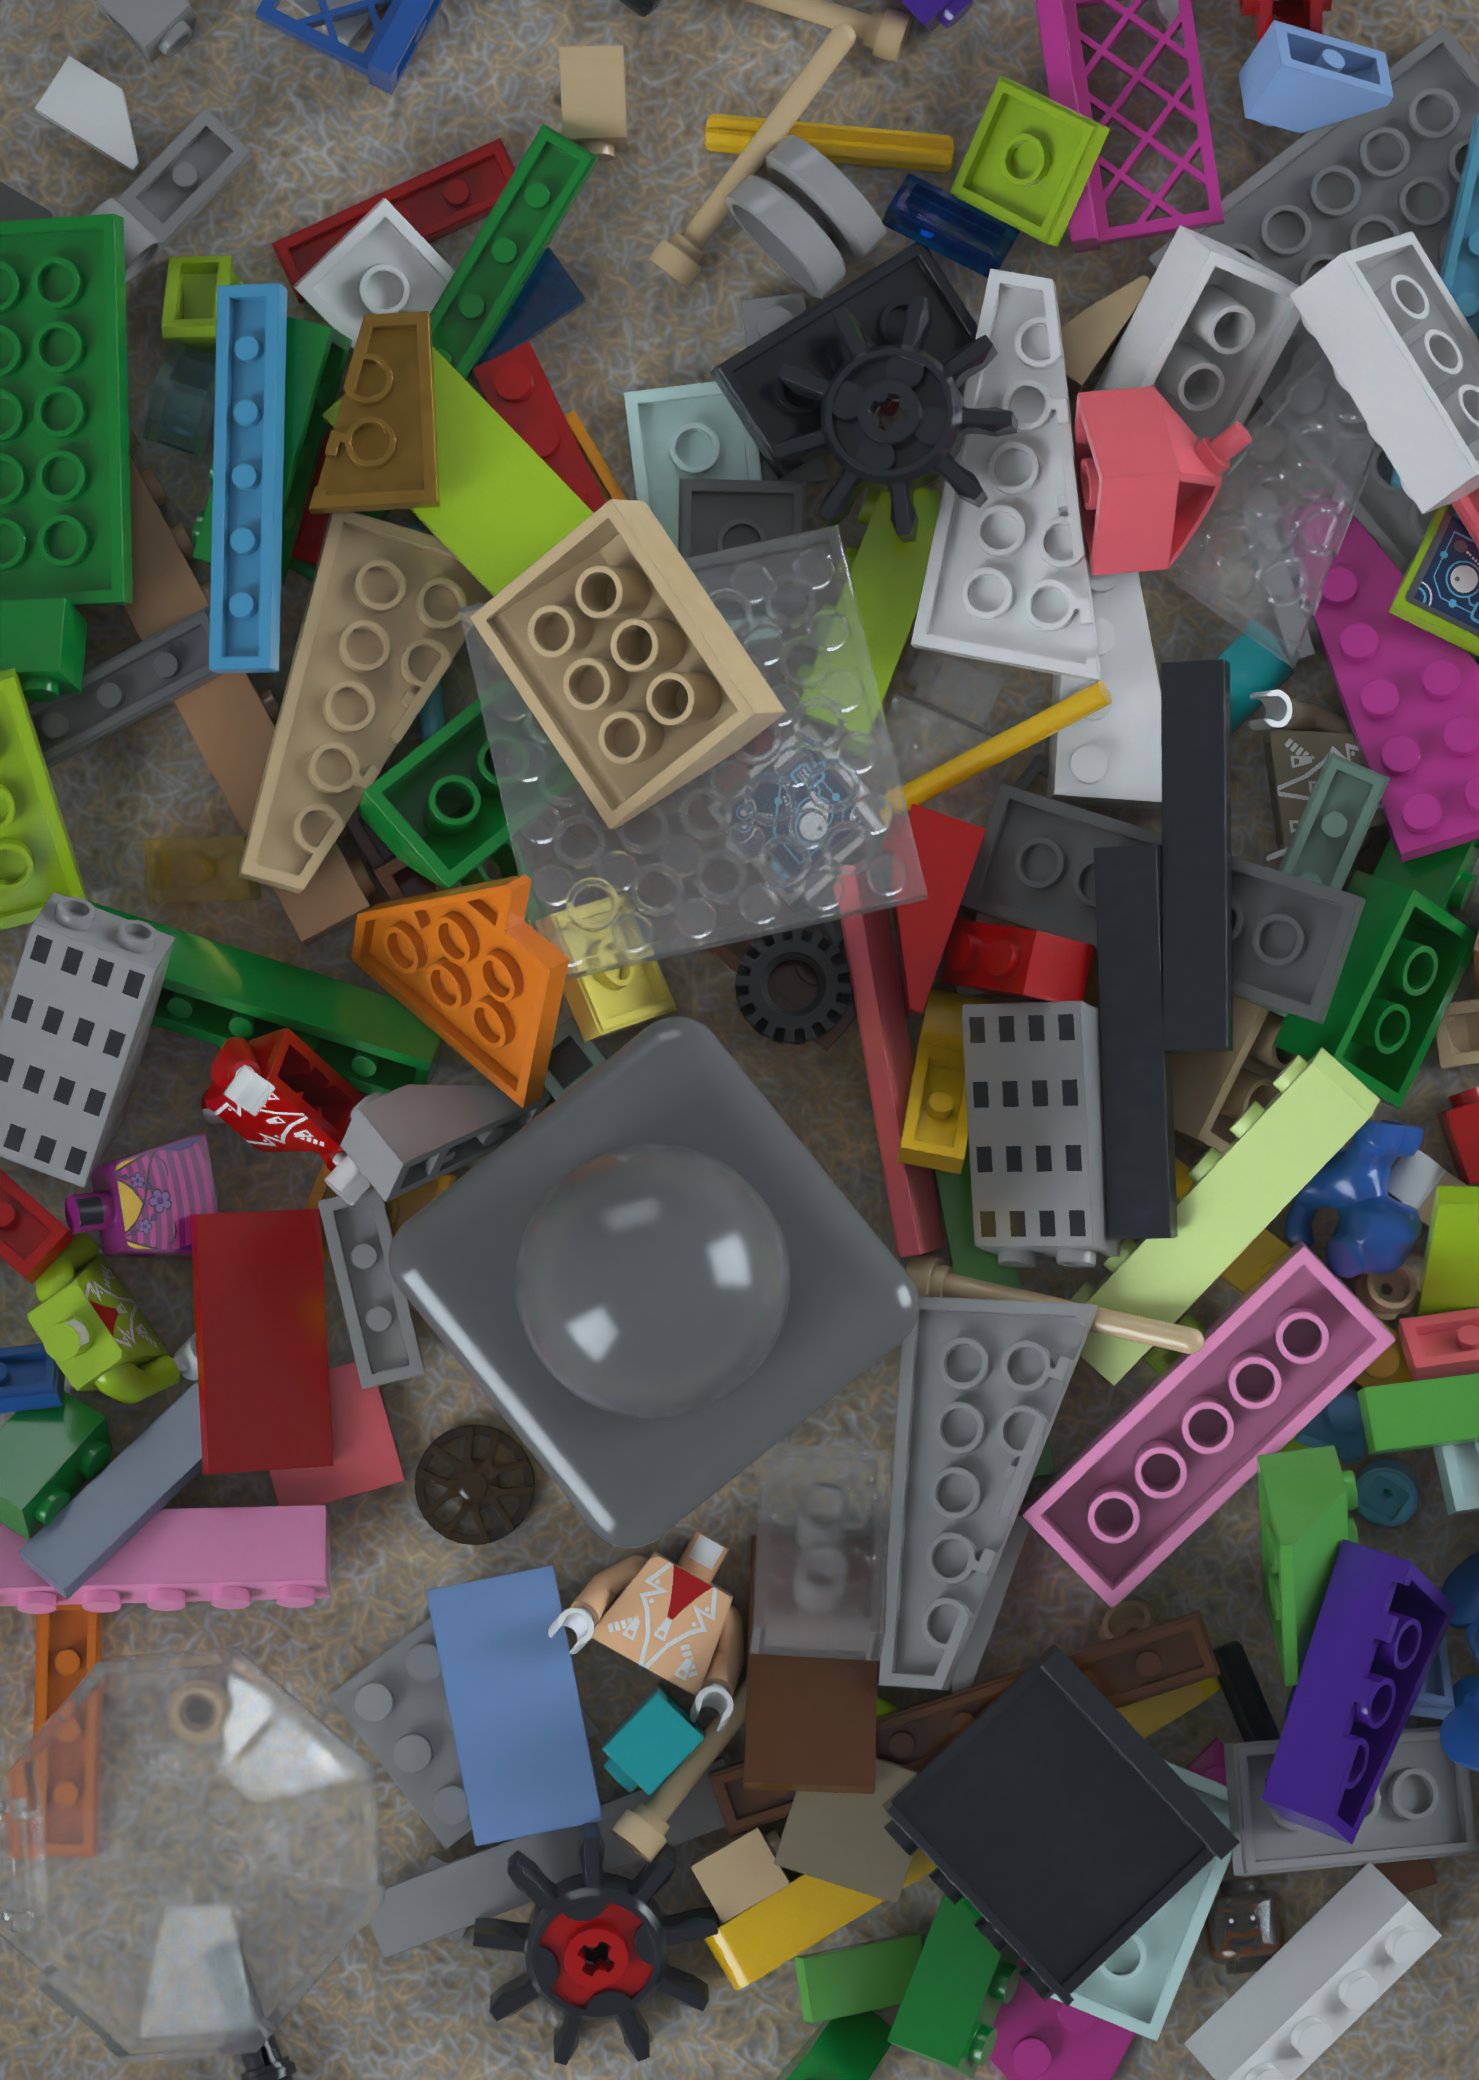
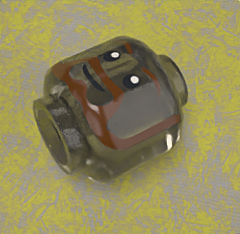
M1258 1877L1223 1881L1220 1883L1221 1895L1215 1896L1203 1926L1208 1957L1213 1963L1225 1965L1227 1975L1258 1971L1290 1940L1283 1896L1278 1891L1272 1889H1259Z

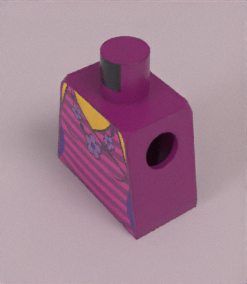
M206 1133L191 1135L100 1164L91 1176L93 1192L69 1195L65 1201V1218L69 1230L73 1234L99 1230L102 1251L107 1257L192 1260L190 1215L219 1213Z

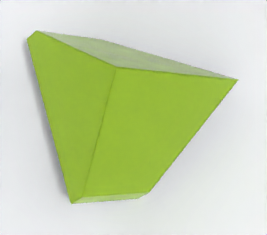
M232 255L169 257L161 330L162 338L172 355L216 353L217 286L244 284L233 270Z

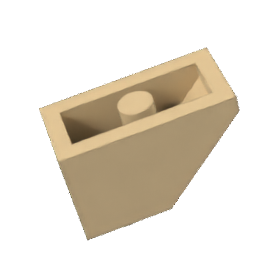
M623 45L559 47L563 136L596 155L600 159L598 163L615 159V152L628 151Z

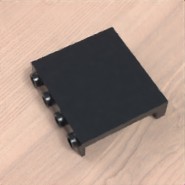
M1052 1644L882 1805L892 1818L884 1826V1829L910 1857L920 1848L937 1866L928 1876L955 1905L965 1896L982 1915L974 1923V1926L999 1953H1002L1010 1945L1027 1965L1018 1973L1045 2002L1055 1993L1067 2007L1074 2001L1071 1993L1215 1856L1222 1860L1240 1843L1055 1644Z

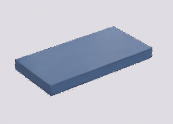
M554 1564L427 1589L426 1595L475 1846L584 1825V1823L603 1821L572 1656L569 1653L570 1646L566 1626H561L552 1638L548 1635L550 1625L563 1612Z

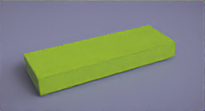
M1437 1186L1417 1290V1299L1414 1306V1317L1479 1308V1187Z

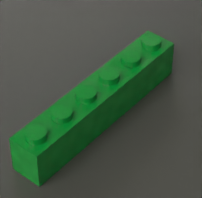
M88 901L98 909L128 920L146 922L155 930L176 937L151 1025L220 1047L232 1037L239 1036L250 1041L274 1031L289 1028L356 1090L369 1094L379 1092L385 1095L407 1084L430 1085L440 1060L444 1040L394 997Z

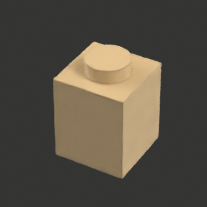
M757 1826L737 1833L691 1860L690 1867L722 1923L790 1885V1877L785 1868L774 1864L781 1841V1836L776 1829L765 1834L761 1826Z

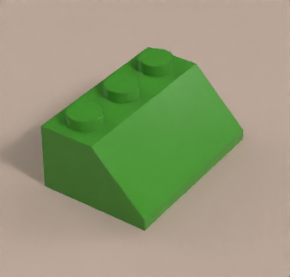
M1335 1445L1257 1455L1263 1597L1285 1687L1298 1684L1343 1539L1359 1544L1355 1520L1353 1517L1348 1518V1510L1358 1509L1356 1481L1352 1470H1341Z

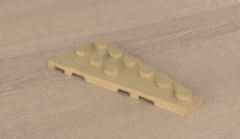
M356 512L330 513L237 877L298 894L305 889L360 803L363 791L374 783L382 767L452 663L453 658L471 630L475 627L470 616L493 598V595L436 536Z

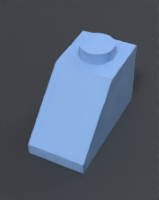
M1273 20L1238 73L1245 118L1255 120L1266 126H1276L1301 134L1386 107L1394 97L1385 52Z

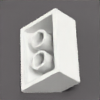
M1180 225L1093 391L1154 386L1200 441L1207 436L1214 439L1236 421L1243 425L1301 317V313L1290 297V294L1300 286L1233 248Z

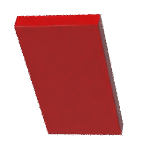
M320 1209L190 1215L203 1474L334 1466Z

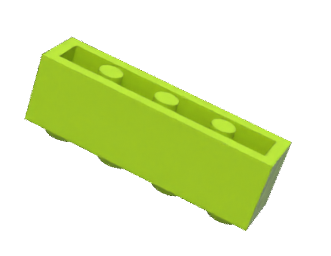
M925 487L914 489V505L919 519L916 541L903 543L897 536L890 520V492L869 488L857 522L868 527L859 549L847 545L834 581L844 584L845 587L836 608L827 604L824 605L812 636V640L822 643L814 667L802 663L789 699L800 703L796 712L797 719L813 723L815 726L867 745L917 616L942 494Z

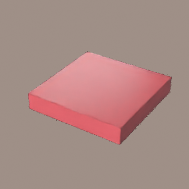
M356 1362L329 1369L334 1466L269 1470L278 1506L321 1505L406 1480L380 1385L362 1389Z

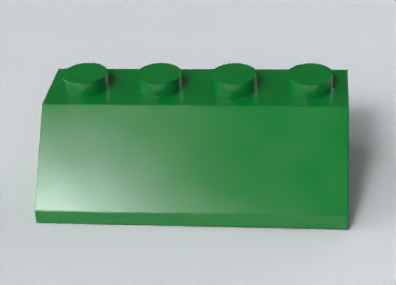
M507 675L363 791L357 813L401 862L444 890L453 888L579 785V782Z

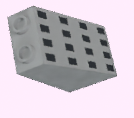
M53 892L32 923L0 1023V1157L85 1188L125 1120L176 937L157 931L146 922L128 920L98 909L82 898L66 897Z
M1083 1001L963 1005L962 1031L975 1247L997 1255L999 1265L1018 1268L1035 1267L1037 1257H1057V1264L1069 1267L1096 1266V1257H1120L1121 1239L1108 1240L1100 1010Z

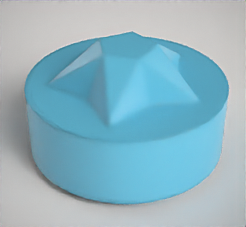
M1381 1459L1369 1463L1360 1471L1356 1479L1358 1494L1357 1511L1366 1521L1380 1527H1394L1406 1522L1413 1515L1419 1498V1483L1410 1468L1395 1460Z

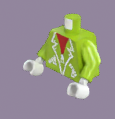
M99 1230L74 1234L76 1236L74 1240L36 1280V1295L39 1301L27 1313L28 1320L42 1340L46 1353L56 1361L72 1387L77 1391L100 1390V1392L121 1403L133 1404L178 1384L181 1380L180 1375L189 1380H198L196 1333L176 1351L174 1358H171L102 1253L99 1254L98 1246L102 1247Z

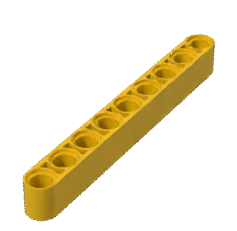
M1212 1677L1118 1708L1117 1710L1145 1739L1209 1699L1221 1688V1685L1216 1677ZM920 1848L913 1854L903 1889L937 1868ZM794 1872L789 1876L790 1885L736 1915L721 1926L718 1922L719 1934L704 1938V1941L734 1990H739L762 1978L885 1900L800 1872Z

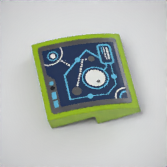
M1450 503L1435 509L1417 553L1404 574L1388 612L1479 657V549Z

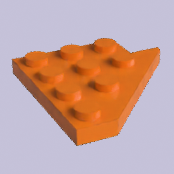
M525 874L377 903L358 913L350 960L521 1108L524 1109L541 1099L569 958L554 943L546 940L524 921L532 880Z

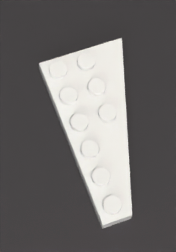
M990 269L975 339L986 334L998 354L986 368L967 379L963 400L966 408L998 407L1013 411L1018 419L1017 433L997 437L984 434L965 435L955 461L977 477L988 500L978 508L961 499L952 486L945 481L911 645L917 649L1093 682L1102 681L1056 284L1053 279Z

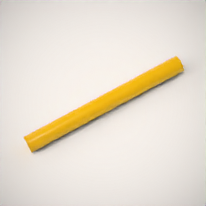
M1099 680L887 793L880 799L885 813L889 818L894 819L895 815L900 816L910 811L912 804L921 805L1112 703L1108 689Z

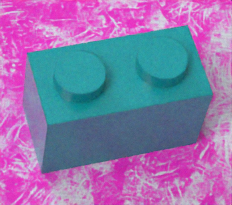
M658 1683L605 1738L602 1750L608 1756L605 1758L606 1763L603 1766L630 1793L639 1785L650 1795L704 1740L705 1727L698 1720L693 1723L690 1720V1713Z

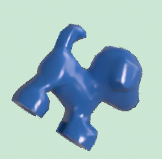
M1368 1119L1353 1135L1349 1149L1345 1151L1344 1147H1342L1293 1198L1286 1218V1237L1293 1245L1302 1240L1310 1248L1315 1242L1311 1223L1317 1211L1324 1208H1334L1338 1210L1339 1218L1333 1235L1327 1242L1325 1253L1327 1266L1332 1273L1350 1279L1359 1274L1381 1275L1394 1272L1400 1268L1411 1253L1416 1240L1421 1236L1422 1223L1416 1208L1389 1197L1387 1189L1392 1164L1398 1157H1411L1415 1155L1422 1143L1423 1128L1396 1121L1381 1120V1122Z

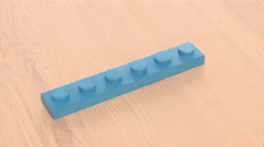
M280 283L217 286L209 670L217 674L279 672L287 288Z

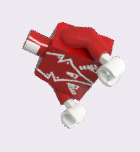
M289 1028L280 1029L250 1041L239 1036L229 1038L211 1064L210 1074L212 1081L201 1099V1109L204 1117L212 1124L227 1123L255 1149L263 1152L310 1151L318 1153L328 1170L331 1171L324 1179L327 1185L349 1205H354L372 1185L340 1145L352 1120L350 1114L364 1096Z

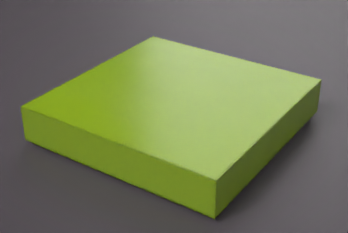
M1000 76L949 194L1048 245L1058 247L1110 128L1010 78Z

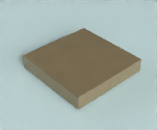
M876 1757L874 1794L796 1791L774 1864L898 1904L913 1855L910 1857L884 1829V1826L892 1818L882 1805L911 1779L918 1770Z

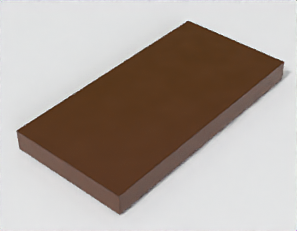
M752 1535L743 1789L874 1794L876 1775L880 1540Z

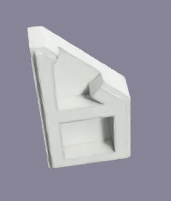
M68 56L35 107L37 113L136 175L141 166L123 90L71 56Z

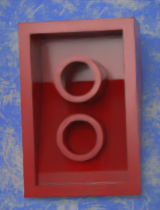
M912 804L907 819L898 815L894 816L881 858L892 861L887 876L906 1016L918 1020L924 1010L986 829L916 804Z

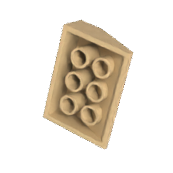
M610 499L470 616L477 630L609 829L618 828L734 754L786 713V710L645 501Z

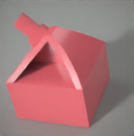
M1154 386L1078 392L1073 438L1087 557L1093 576L1169 569L1186 547L1210 509L1222 486V473L1230 468L1229 459L1252 442L1247 429L1236 421L1214 439L1207 436L1200 441Z

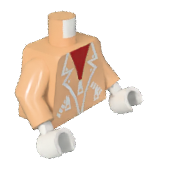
M695 1531L678 1563L657 1551H654L649 1558L642 1555H630L595 1574L574 1600L571 1607L564 1610L548 1629L550 1638L561 1626H568L576 1632L577 1643L569 1651L570 1654H577L593 1638L695 1695L696 1698L690 1711V1720L693 1723L696 1722L700 1709L707 1706L713 1707L720 1713L721 1720L717 1731L724 1730L733 1711L732 1696L734 1695L745 1661L743 1617L737 1608L731 1605L733 1594L711 1582L729 1551L727 1547L712 1538Z

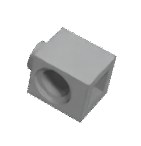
M94 0L102 14L151 63L162 53L166 57L175 55L188 43L193 35L194 30L190 26L197 19L187 0Z

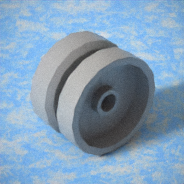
M788 134L766 156L767 172L772 182L763 177L747 175L725 197V203L745 233L791 280L814 297L823 299L845 277L844 260L839 251L845 255L863 259L885 238L886 229L867 199L828 158L797 135Z

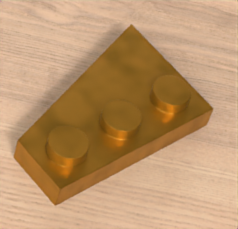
M429 311L364 315L343 387L344 395L334 430H331L325 450L326 458L318 486L315 487L309 510L311 514L440 507Z

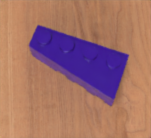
M1343 1539L1274 1760L1265 1778V1788L1261 1799L1284 1819L1352 1845L1456 1611V1607L1411 1561Z

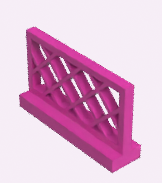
M1035 0L1050 99L1092 120V107L1104 114L1099 122L1100 124L1109 127L1113 121L1140 140L1120 169L1098 155L1068 223L1071 243L1075 253L1101 250L1100 245L1175 233L1180 225L1193 230L1225 224L1191 0H1178L1180 13L1164 34L1136 15L1147 0H1134L1128 9L1117 2L1122 0ZM1104 4L1120 15L1121 19L1102 45H1100L1080 31L1077 8ZM1130 23L1158 42L1137 71L1110 52ZM1181 27L1185 49L1173 41ZM1082 44L1095 53L1086 66ZM1166 48L1188 63L1189 75L1174 96L1145 77ZM1103 59L1131 78L1111 107L1089 93L1088 80ZM1139 85L1167 104L1147 133L1119 114ZM1190 90H1192L1195 111L1182 103ZM1175 110L1195 123L1199 137L1183 158L1155 140V137ZM1148 147L1177 166L1156 195L1128 176ZM1200 151L1204 174L1191 165ZM1101 168L1114 177L1105 190L1103 188ZM1185 172L1206 187L1209 210L1181 214L1164 202V200ZM1122 183L1150 202L1135 223L1109 227L1106 204ZM1157 209L1169 216L1150 220Z

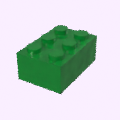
M1356 870L1346 892L1360 896L1366 902L1324 1024L1288 1013L1283 1018L1282 1026L1273 1044L1293 1057L1300 1055L1307 1062L1322 1047L1380 1099V1102L1400 1109L1474 955L1473 950L1478 933L1414 889Z

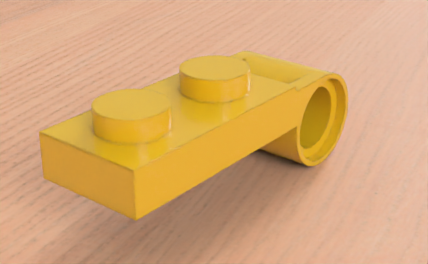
M935 988L930 989L925 1004L926 1011L923 1026L919 1034L897 1162L961 1174L968 1140L962 1006L992 1004L991 999Z

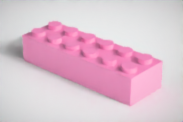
M1299 1240L1202 1333L1204 1345L1199 1352L1195 1354L1182 1352L1023 1504L1022 1516L1112 1609L1258 1471L1257 1455L1280 1451L1395 1341L1392 1333L1332 1273L1302 1240Z

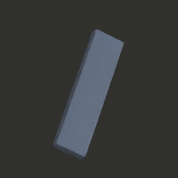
M198 1380L75 1496L48 1526L45 1525L19 1550L21 1560L67 1600L202 1470Z

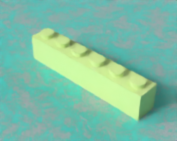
M1322 1047L1308 1062L1300 1055H1297L1273 1081L1272 1084L1280 1092L1267 1106L1263 1108L1255 1100L1230 1127L1229 1130L1237 1136L1235 1140L1222 1153L1212 1146L1187 1173V1176L1194 1183L1180 1198L1176 1197L1178 1237L1140 1239L1138 1243L1133 1239H1124L1120 1243V1257H1107L1103 1262V1265L1110 1271L1096 1287L1086 1280L1068 1300L1094 1304L1099 1307L1174 1324L1366 1123L1374 1113L1380 1099ZM1089 1331L1080 1356L1115 1386L1152 1345Z

